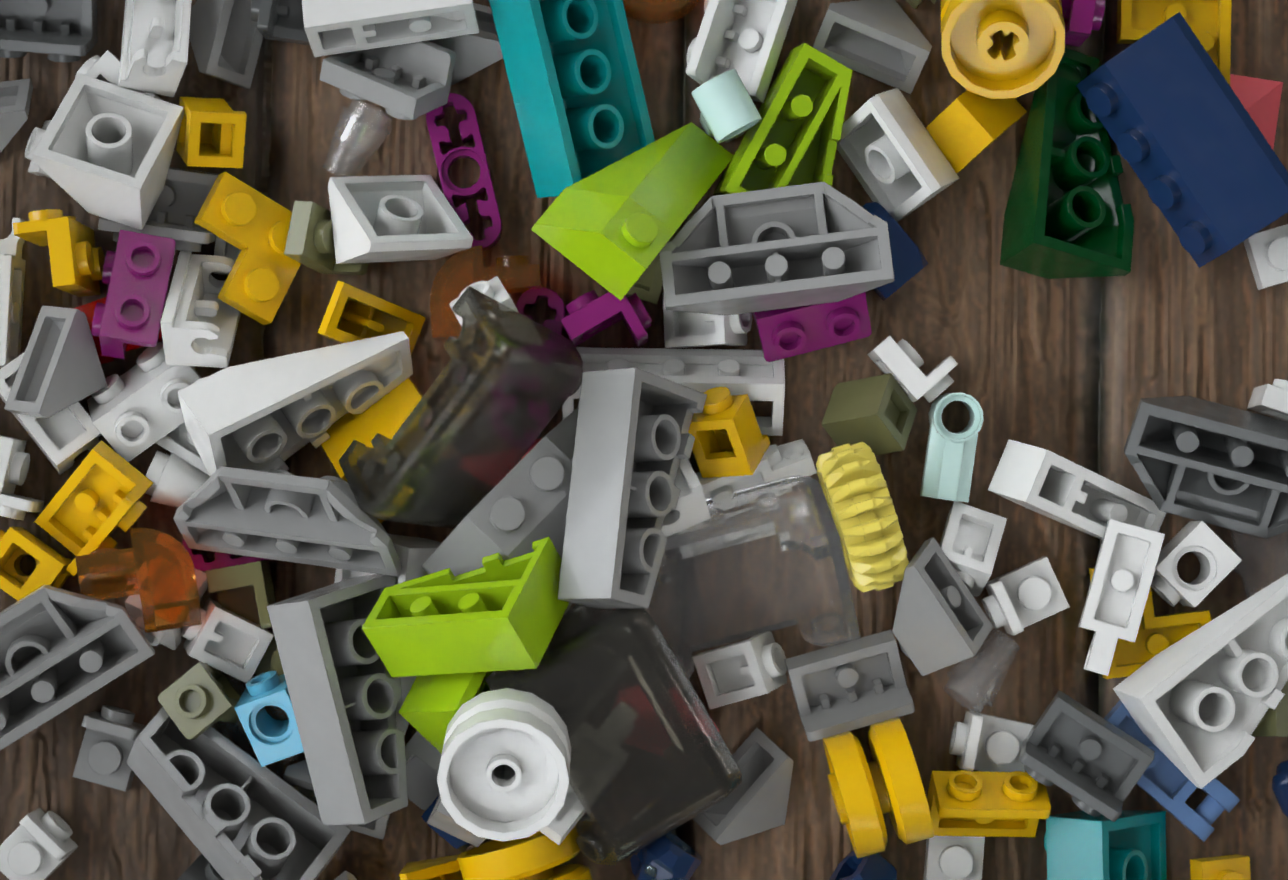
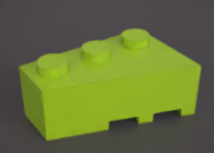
M806 43L792 49L769 89L764 103L761 104L758 110L762 120L747 130L713 194L724 195L825 182L832 186L834 177L832 170L837 142L841 138L853 70Z
M550 537L532 542L534 552L505 561L500 553H495L482 558L484 567L454 576L451 569L447 568L384 588L363 624L362 630L391 677L537 669L570 603L558 599L562 559Z

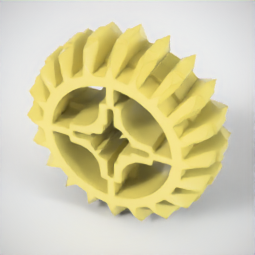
M859 442L851 445L846 443L831 448V451L819 455L816 463L819 485L839 551L853 585L864 593L872 590L881 591L893 587L894 583L903 581L905 568L909 564L907 550L904 545L898 516L875 454L866 443Z

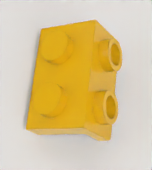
M60 209L32 211L28 213L29 221L13 223L15 236L38 246L49 247L53 287L78 297L101 295L99 280H102L105 256L101 247L95 248L93 229L76 221L74 216H63V210Z
M101 440L89 452L34 522L76 556L65 569L72 576H75L87 562L97 568L118 543L110 535L117 527L126 533L143 514L147 506L140 499L153 485V482Z
M958 770L932 771L927 802L934 836L1036 837L1039 819H1048L1050 816L1051 804L1046 786L1033 779L1027 772H972Z

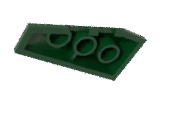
M1065 48V53L1055 74L1034 92L1004 214L1000 265L1046 279L1125 276L1131 272L1134 217L1131 204L1123 203L1118 176L1123 173L1120 155H1113L1107 130L1098 117L1090 110L1086 99L1076 86L1100 67L1098 58Z

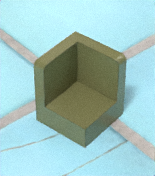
M888 373L838 383L834 387L821 425L837 446L846 443L851 445L864 442L875 455L904 451L918 409L894 376Z
M269 560L205 571L209 593L217 592L219 604L223 608L260 625L262 629L272 627L267 606L277 602Z

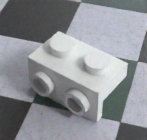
M705 0V14L698 35L691 41L688 47L686 74L702 85L726 71L736 69L751 99L764 103L798 0Z
M158 342L155 347L145 349L137 358V364L120 377L118 374H113L105 378L107 386L91 394L92 397L87 400L92 424L113 449L128 462L185 422L177 391L201 378L194 366L166 365L163 342Z

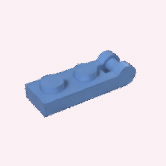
M1119 700L1104 719L1155 751L1154 760L1136 784L1191 833L1205 842L1215 830L1211 826L1224 810L1230 813L1240 799L1219 780L1214 778L1201 789L1207 795L1195 810L1190 808L1185 801L1197 787L1148 739L1124 704Z

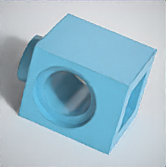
M268 671L249 680L245 684L246 689L234 709L261 767L304 752L284 674L278 676L276 671ZM272 705L283 709L289 719L280 721L272 718L267 713L265 706Z

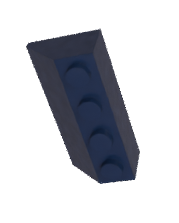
M1180 12L1104 63L1076 85L1086 99L1090 110L1105 127L1117 145L1119 153L1134 170L1148 191L1150 199L1161 210L1179 237L1181 245L1190 253L1199 268L1231 250L1288 213V171Z

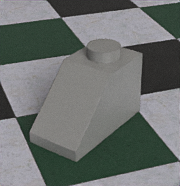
M934 537L924 541L905 568L892 630L902 652L911 659L922 676L974 657L993 628V625Z

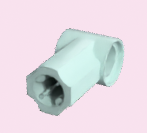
M736 69L726 71L708 80L691 93L701 111L700 123L705 133L710 137H715L717 143L724 141L728 143L744 134V131L762 120Z
M963 392L945 393L931 404L928 413L930 427L920 496L968 503L978 432L981 430L984 421L983 410L979 402L971 395ZM953 401L962 402L967 407L970 415L968 425L958 433L949 432L942 423L941 415L943 409Z

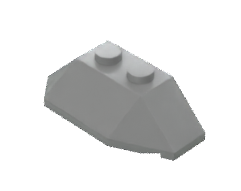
M825 182L711 196L683 226L675 238L669 241L659 252L665 308L672 311L728 316L832 303L895 281L887 222L876 215L873 216L855 201Z
M578 408L546 434L465 516L422 565V568L428 574L450 568L453 575L457 576L484 567L482 558L495 553H500L504 561L534 552L532 542L550 537L562 559Z
M221 466L176 510L173 518L188 548L397 577L400 576L402 565L391 537L352 482H346L335 476L313 478L293 475L280 469H272L266 472Z
M45 584L0 612V751L155 655V650L124 606Z

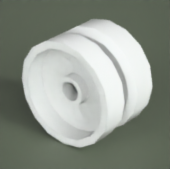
M510 688L482 692L460 706L447 725L437 775L441 802L458 825L477 837L502 842L530 837L550 825L565 803L570 779L571 745L567 726L554 707L533 693Z

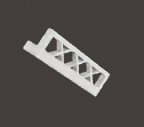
M564 347L562 373L563 420L574 411V399H580L583 372L636 367L702 393L711 388L726 387L730 390L731 395L748 394L750 401H772L771 417H756L762 435L782 436L785 399L784 359L767 362L762 350Z

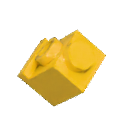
M180 97L179 106L184 107V115L177 137V152L185 164L192 167L243 169L246 112L233 111L228 103L221 98Z
M715 387L703 392L707 394L703 412L693 413L688 433L695 437L692 451L702 478L753 475L771 443L767 434H761L748 394L731 395L730 390L726 387Z
M9 527L7 532L2 529L0 530V589L19 601L45 584L56 588L63 586L70 576V573L65 569L72 562L71 559L65 558L23 527ZM27 554L31 555L36 562V568L31 575L24 574L20 569V560Z

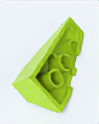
M690 122L566 187L538 219L531 230L621 301L712 186L734 155L694 123Z

